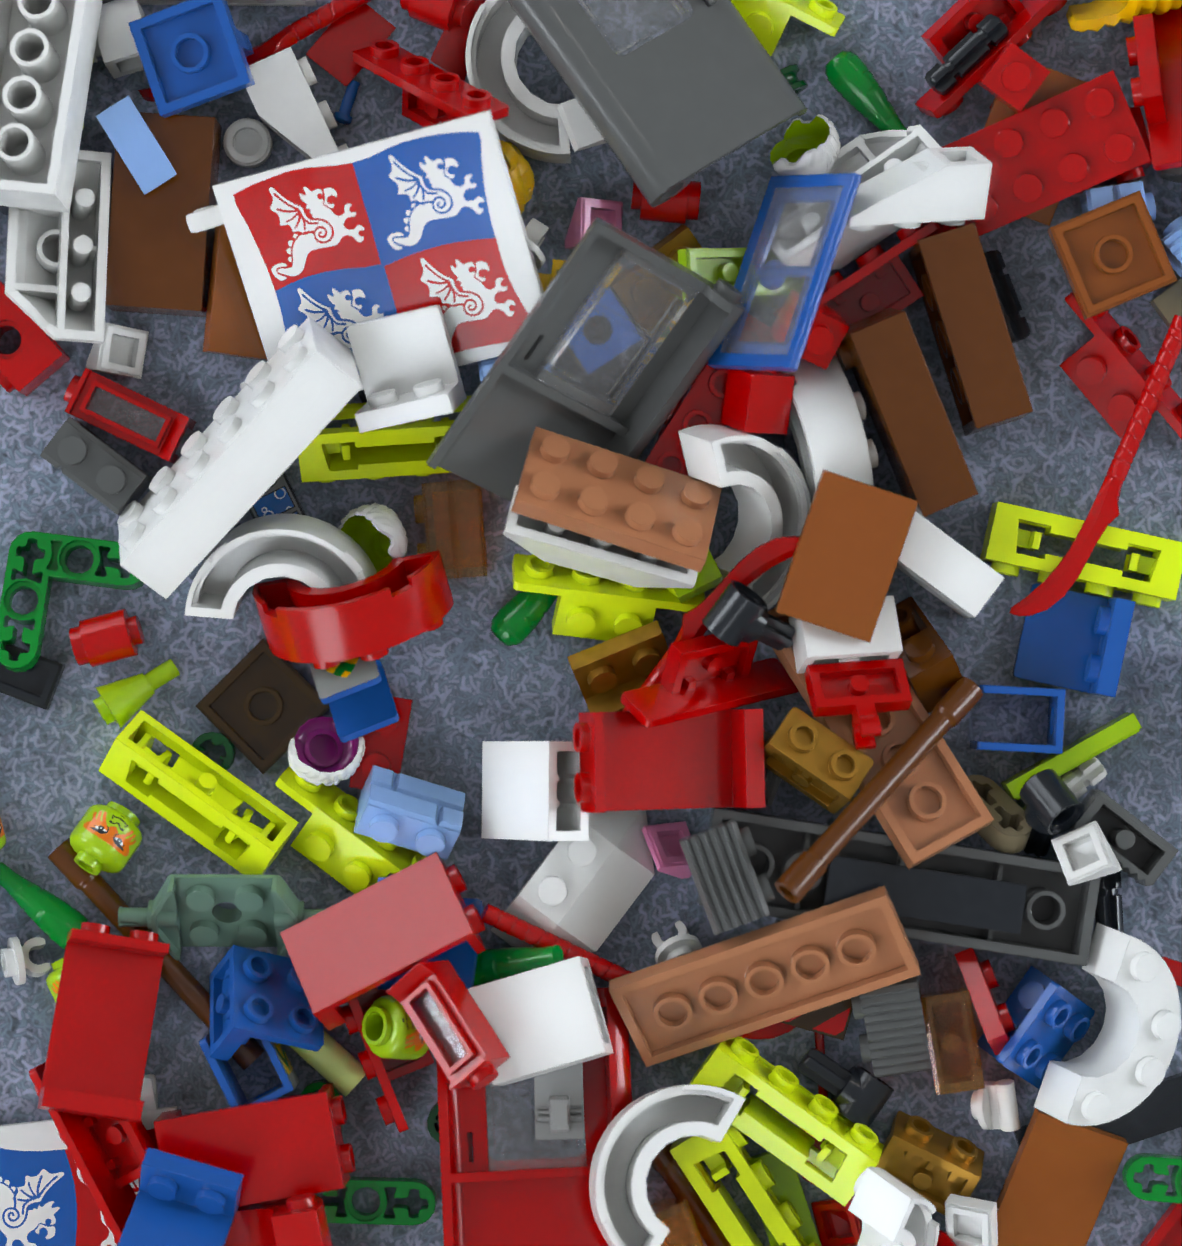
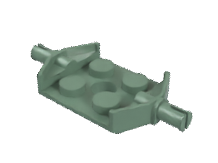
M169 874L155 899L149 900L148 907H119L118 927H147L152 929L153 933L159 934V942L170 944L169 953L175 960L181 959L182 946L232 947L237 945L241 947H277V955L285 957L288 952L280 932L325 909H305V902L298 900L280 875ZM229 902L235 904L237 908L225 909L218 904Z

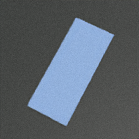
M129 95L96 116L144 195L177 175Z

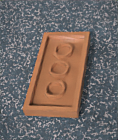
M535 427L511 512L701 572L707 559L722 488Z

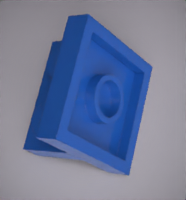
M187 0L128 23L161 117L173 116L255 85L246 59L247 56L254 54L248 35L236 29L226 0Z

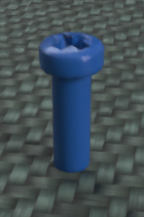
M352 80L347 86L339 111L334 112L333 115L335 120L341 124L350 125L353 119L350 113L360 83Z

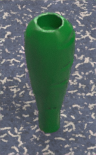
M843 50L825 65L827 80L833 88L880 131L907 130L877 80L858 55L853 54L851 51Z
M525 591L518 592L495 614L491 621V632L506 646L522 643L543 619L545 613L548 612L558 596Z
M0 862V885L52 941L62 949H65L68 932L72 928L80 929L81 922H88V919L65 901L18 875L3 862Z
M558 945L542 948L509 947L486 949L477 956L474 987L563 961V950Z

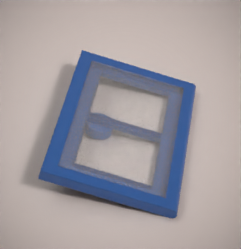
M860 174L771 176L734 287L743 294L739 302L745 307V310L709 359L708 366L714 369L797 372L862 178Z

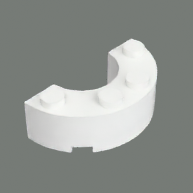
M485 0L483 4L481 3L473 18L467 37L466 70L469 84L489 91L492 97L509 105V116L494 120L500 140L510 141L523 155L532 159L549 163L571 164L570 142L557 109L559 104L547 103L531 94L519 79L516 68L518 53L527 37L531 35L507 0Z
M836 353L826 370L801 358L797 372H782L795 376L789 426L795 440L801 472L807 483L811 502L823 469L874 486L872 468L878 467V453L873 440L866 438L862 420L866 419V407L859 391L852 392Z
M703 424L678 431L688 476L721 488L731 486L738 501V523L734 537L723 554L715 559L723 578L756 547L774 538L800 536L811 505V499L804 476L788 453L763 438L722 425ZM793 556L770 568L748 585L749 588L763 598L767 603L768 610L778 602Z
M281 513L266 515L235 527L209 552L188 592L185 616L234 619L246 590L266 578L288 577L303 581L311 588L321 589L358 582L376 574L377 571L361 546L349 535L332 524L299 514Z
M1097 923L1091 939L1087 966H1082L1081 969L1093 975L1103 989L1106 1004L1103 1027L1094 1044L1082 1055L1065 1062L1049 1061L1034 1104L1035 1108L1066 1124L1076 1126H1092L1107 1123L1122 1117L1140 1105L1156 1086L1163 1081L1165 1072L1174 1055L1181 1030L1179 993L1174 977L1166 962L1145 942L1100 923Z
M676 1085L661 1088L637 1098L614 1117L596 1146L589 1174V1197L596 1224L609 1246H661L670 1229L655 1217L647 1199L646 1177L652 1160L665 1145L684 1136H697L711 1142H721L743 1105L745 1098L734 1092L710 1085Z
M867 1167L855 1182V1195L848 1209L862 1220V1232L857 1246H937L939 1223L932 1219V1214L937 1211L934 1205L884 1169Z

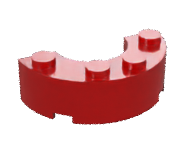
M440 550L394 558L384 569L358 582L339 587L311 588L303 585L302 581L285 578L254 584L252 593L270 651L278 658L286 661L313 663L314 668L318 670L328 669L338 665L341 661L358 657L362 661H374L383 658L389 653L388 648L406 642L423 632L433 631L444 624L443 617L454 604Z
M304 1193L290 1198L239 1206L225 1246H333L323 1200L315 1195V1193Z

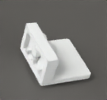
M439 305L354 323L347 328V334L367 399V403L354 414L360 433L453 413L467 398L442 308Z

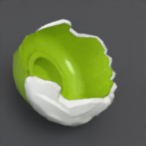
M819 114L812 121H803L801 118L793 119L784 134V139L778 142L770 152V161L774 170L780 176L825 174L832 169V166L838 161L841 147L840 137L834 127V123L829 121L827 117Z
M377 503L362 505L350 510L346 517L341 519V525L338 528L361 546L377 572L384 569L392 559L406 556L408 546L406 530L398 515L391 508L389 509L387 506Z

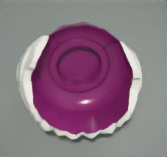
M320 716L309 719L299 727L295 737L289 742V765L296 772L297 776L306 782L316 786L322 783L325 786L338 785L341 780H347L351 775H354L356 769L360 766L366 749L363 736L342 743L338 737L333 718Z

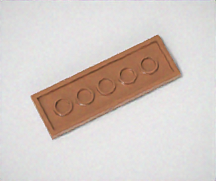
M775 608L768 611V614L789 623L788 618L790 616L776 612ZM793 646L790 648L784 647L779 651L772 648L812 712L804 677L805 673L797 674ZM910 684L909 687L913 701L909 710L877 713L882 733L881 736H874L876 748L860 750L873 760V766L859 786L860 792L929 716ZM852 715L815 717L819 723L854 746ZM944 738L935 745L874 813L908 869L987 827L994 821L991 813Z
M884 885L609 980V993L645 1066L649 1067L921 975L919 962Z

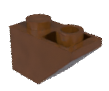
M912 596L896 604L903 651L898 658H903L908 682L927 713H930L962 675L953 654Z

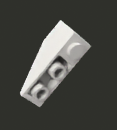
M289 47L249 65L255 85L247 87L246 90L258 116L267 127L307 159L348 148L346 143L337 147L330 130L338 125L327 101L324 100L317 103L309 86L318 83L306 56L297 60L292 48Z
M971 146L927 148L859 184L846 225L857 231H872L876 229V225L893 224L900 228L914 229L920 227L921 223L938 222L947 226H961L965 224V220L985 219L992 162Z

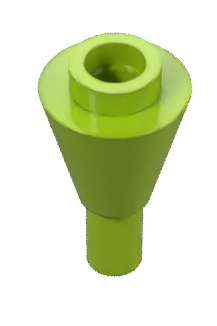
M168 659L144 675L140 673L95 687L99 697L92 702L107 725L116 721L119 727L122 728L155 694L154 691L173 680L180 673L173 661Z

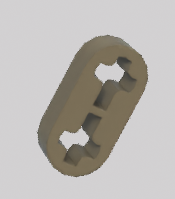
M982 775L967 776L994 818L990 825L979 830L977 833L997 851L1010 854L1021 852L1026 847L1032 827L1025 820V811L990 778Z

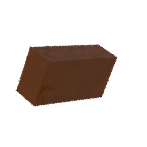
M139 112L177 175L144 195L115 148L105 306L112 311L206 318L215 227L192 233L189 230L186 216L193 213L196 209L216 205L217 200L212 186L218 184L222 127L215 117L173 115L164 118L159 113Z
M975 223L918 240L908 255L918 287L924 294L922 300L965 436L1019 420L1033 412L1032 405Z
M888 308L850 324V328L836 351V355L844 371L849 369L853 371L902 495L919 501L916 512L923 517L977 495L978 491L906 312Z

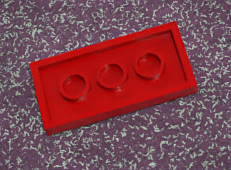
M1114 70L941 147L971 146L992 162L985 219L965 220L964 224L966 226L975 223L978 236H982L1152 161Z

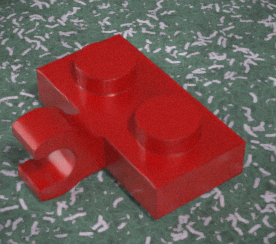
M903 658L807 665L804 674L813 717L852 715V736L856 750L876 748L874 736H881L882 733L877 713L909 710L913 701Z

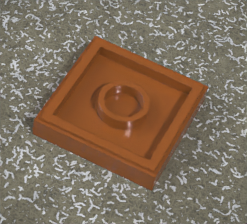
M1140 190L1050 227L1047 230L1084 320L1177 281Z

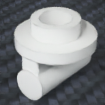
M1014 1080L982 1081L978 1090H975L971 1096L970 1107L973 1118L978 1120L981 1128L984 1130L1001 1129L1004 1132L1019 1130L1021 1127Z

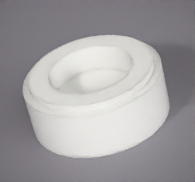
M243 118L235 121L228 127L224 135L223 145L227 156L234 164L242 168H255L267 161L272 152L273 141L271 134L264 124L255 119Z

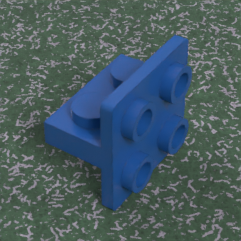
M1031 966L1005 1002L1016 1027V1030L1008 1033L1010 1039L998 1055H995L983 1033L976 1045L994 1057L1004 1067L1040 1089L1049 1061H1062L1074 1042L1081 1040L1085 1036L1095 1010Z

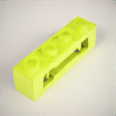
M466 396L467 398L454 412H461L471 396ZM366 403L346 404L332 420L356 419L354 414ZM434 417L363 433L359 432L357 422L354 427H350L349 424H342L341 428L325 427L298 456L302 483H330L336 480L364 478L377 480L384 477L409 475L424 477L432 474L451 473L438 466L436 469L431 468L427 465L426 461L455 420L443 417L441 421L434 422Z
M999 501L995 502L991 506L980 560L991 562V568L1003 575L1018 577L1020 569L1038 573L1037 582L1042 583L1058 566L1063 557L1042 554L1037 558L1016 553L1017 547L1030 551L1039 550L1043 534L1037 531L1019 529V523L1045 528L1044 535L1074 541L1085 520ZM1107 526L1096 543V547L1118 552L1128 550V547L1153 552L1151 558L1140 556V554L1136 553L1126 554L1123 571L1145 575L1143 581L1122 577V570L1090 563L1085 564L1076 580L1077 582L1086 583L1085 593L1113 598L1114 590L1133 594L1131 601H1135V604L1160 608L1161 601H1176L1182 574V542Z
M140 710L116 737L98 770L241 874L263 875L279 855L299 824L298 821L143 710ZM155 738L180 755L173 767L168 765L172 757V753L169 750H166L159 756L151 750ZM243 802H246L270 821L261 829L249 822L254 811L246 809L242 817L237 815L239 811L236 809Z
M736 1037L717 1043L696 1071L689 1085L698 1084L719 1087L745 1098L731 1125L845 1207L855 1194L854 1185L860 1174L867 1167H876L879 1163L884 1145L879 1142L875 1132L864 1124H854L839 1113L835 1103L821 1094L814 1095L801 1086L798 1078L789 1069L780 1065H772L759 1055L760 1053L756 1046L747 1039ZM750 1086L758 1090L756 1093L757 1097L751 1094L749 1098H746L750 1091ZM825 1138L820 1145L821 1151L813 1146L815 1139L821 1142Z
M730 1125L721 1142H711L697 1136H684L673 1142L670 1153L731 1246H763V1244L720 1180L730 1173L729 1168L732 1167L729 1160H726L722 1155V1151L726 1152L737 1169L736 1180L779 1246H784L782 1243H785L786 1246H818L815 1241L809 1245L798 1230L799 1227L803 1226V1223L795 1208L788 1200L781 1204L771 1190V1187L776 1185V1181L766 1164L761 1159L752 1165L748 1160L752 1158L744 1147L749 1144V1140L744 1133L733 1125ZM701 1161H704L707 1167L710 1169L712 1178L706 1171Z

